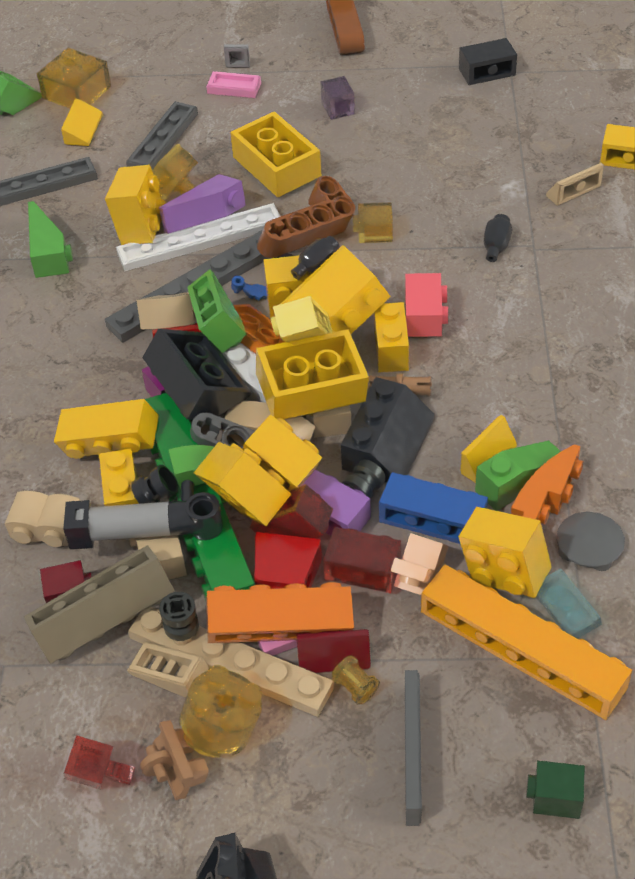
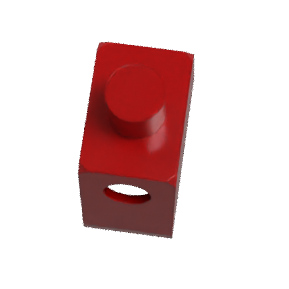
M256 532L255 585H268L271 589H284L289 584L298 583L306 585V588H311L322 561L321 539Z

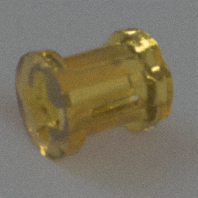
M354 656L346 657L335 667L331 675L334 683L342 684L352 694V700L357 705L369 700L375 694L380 684V681L375 676H369L359 666L358 660Z

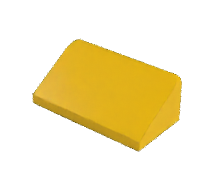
M75 99L61 128L64 144L89 146L102 118V111L82 100Z
M503 415L498 416L461 452V474L475 483L477 466L503 450L517 447L516 440Z

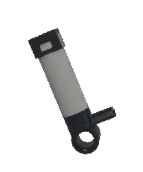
M185 480L181 483V501L91 507L90 500L69 501L65 504L63 530L70 550L94 548V541L189 534H192L199 540H210L217 537L223 529L219 500L210 493L202 492L194 495V482Z

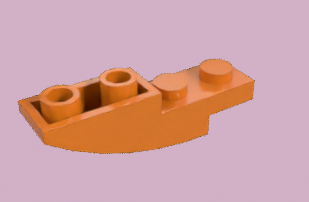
M574 444L544 463L519 492L511 507V514L540 520L543 525L547 523L550 513L558 515L562 504H569L574 489V485L571 484L572 479L578 480L584 463V461L579 460L581 446Z

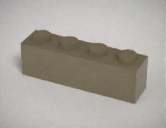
M147 545L30 612L24 618L32 635L51 664L58 659L61 660L69 657L75 649L87 642L98 640L106 631L116 625L132 620L137 613L150 605L161 603L165 596L173 593L175 590L158 558Z

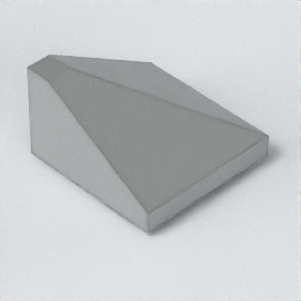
M224 44L226 67L250 68L248 44Z

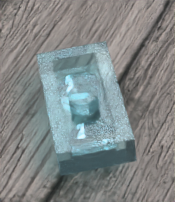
M561 568L544 578L536 597L563 631L578 639L602 625L599 614Z

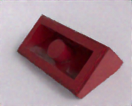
M367 629L296 635L298 662L301 668L314 673L368 670L371 667L369 630Z

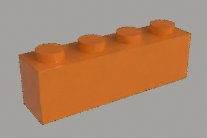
M296 583L289 584L284 589H271L268 585H254L249 590H235L232 586H219L214 588V591H207L208 643L297 640L296 635L302 633L354 629L351 586L341 587L340 583H324L316 588H306V585Z

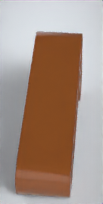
M326 0L339 54L363 52L365 50L364 35L354 1Z
M321 176L317 179L308 199L310 206L266 222L258 240L257 249L263 256L275 258L308 246L318 238L340 234L346 230L356 210L354 202L334 178Z

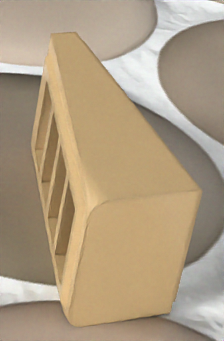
M149 642L143 643L127 670L132 676L193 700L197 699L211 673L203 657ZM153 656L157 657L151 668L148 669L147 666ZM166 661H167L168 663H167V665L165 666L164 670H163L162 672H160V671L162 670L164 664H165ZM181 667L177 675L174 676L178 668Z

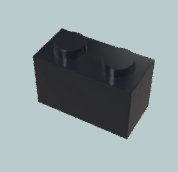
M507 38L459 47V70L468 85L516 76L517 53Z

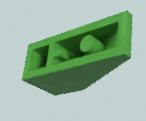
M34 201L28 202L30 259L35 278L68 274L69 262L73 261L71 244H65L63 233Z
M209 269L189 285L187 289L199 330L224 353L229 348L237 346L247 334L236 309L215 274Z
M549 440L503 450L477 466L475 492L488 497V504L495 511H499L514 501L530 477L544 463L561 451Z

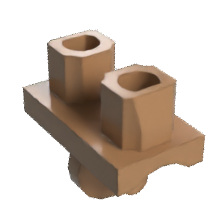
M171 720L163 721L159 724L161 733L154 740L153 744L146 748L148 756L142 760L140 768L145 776H156L160 783L168 781L175 800L184 799L190 787L206 781L209 769L204 758L187 760L185 756L187 753H192L196 746L195 736L191 727L174 729Z

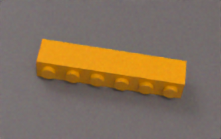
M445 564L421 593V613L604 720L608 719L628 689L632 669L628 668L621 660L609 657L596 650L586 640L573 637L554 622L541 619L531 613L525 606L515 604L502 597L495 589L485 587L472 580L461 570H455Z

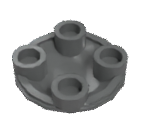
M586 511L575 513L564 519L558 528L556 541L559 546L558 553L562 559L572 561L580 566L593 567L598 571H606L611 567L612 562L617 560L623 552L625 537L621 527L613 519L601 513Z

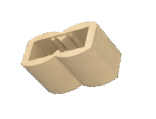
M35 491L17 492L5 521L10 538L22 544L42 541L52 547L68 546L63 530L65 504L69 501H80V499L65 494H52L48 496Z

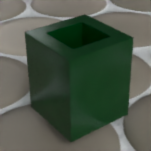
M537 760L535 775L528 774L526 798L533 799V814L580 819L584 803L585 766Z

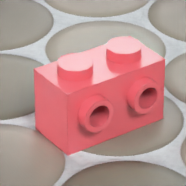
M441 273L405 274V310L408 337L442 336V324H448V306H442V303H447V285H441Z

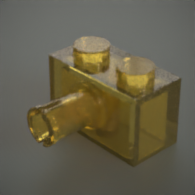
M176 144L152 170L153 175H156L159 181L160 197L165 201L174 192L182 195L196 187L188 180L190 178L188 175L198 162L179 144Z

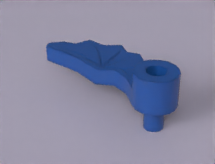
M234 276L232 278L231 288L234 293H239L243 290L250 299L255 298L258 301L267 299L266 286L259 284L249 285L244 282V278L241 276Z

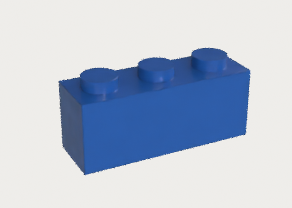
M392 472L379 501V522L460 544L458 536L476 506L487 509L488 497L472 491L467 492L441 483H432L410 475Z

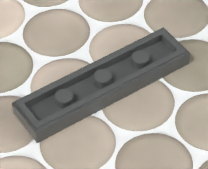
M174 101L126 161L127 167L150 165L153 172L198 115L197 107Z
M85 157L1 180L0 206L97 180L96 170L90 157Z
M405 670L406 826H419L422 816L420 673H418V670Z

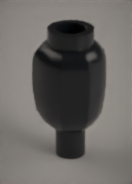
M497 214L487 222L483 242L487 250L486 260L489 262L497 261L498 254L507 248L511 239L512 225L510 218L505 214Z
M327 236L326 238H318L309 244L298 258L299 264L291 270L293 277L299 280L306 273L312 274L340 248L338 242L332 236Z

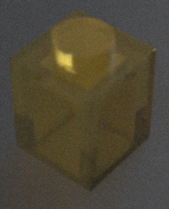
M392 202L358 203V215H353V232H359V243L393 242Z

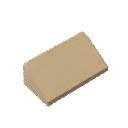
M599 163L556 182L546 193V196L558 206L600 187L604 164Z

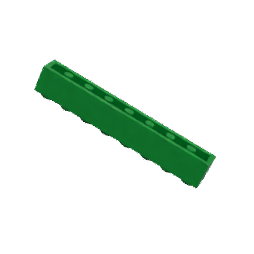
M167 393L145 399L159 414L154 445L150 452L152 455L158 454L159 459H155L156 467L159 465L166 466L175 477L169 449L199 444L191 438L190 421L181 414L180 409ZM206 483L195 486L194 495L205 492L217 497L220 504L223 529L217 537L210 540H199L192 534L182 535L187 552L194 551L196 557L191 558L197 578L203 576L206 584L201 585L206 601L207 591H214L216 587L232 586L235 590H249L255 584L220 496ZM179 484L178 493L168 498L169 502L181 501Z

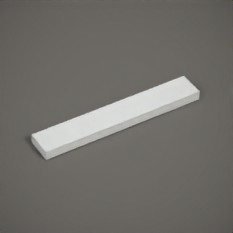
M274 203L169 234L157 235L153 243H128L117 246L116 250L124 271L250 237L263 230L266 222L281 216Z

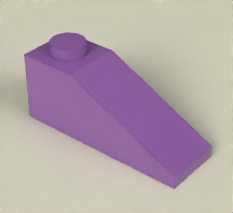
M218 174L159 207L164 232L169 234L224 218L246 206L242 181Z

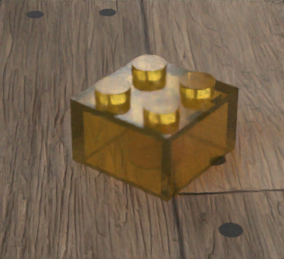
M69 47L36 73L42 98L69 109L75 99L82 100L91 105L111 87L107 61Z

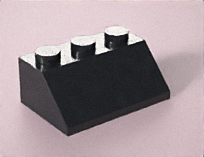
M158 328L142 357L149 366L151 373L156 376L164 387L165 392L172 398L180 409L181 414L187 420H193L200 413H210L219 416L249 398L252 394V391L222 352L202 332Z
M375 377L367 393L366 402H362L341 443L342 470L353 473V469L359 461L366 459L374 462L382 469L385 474L386 483L392 472L408 475L435 418V414L406 385Z

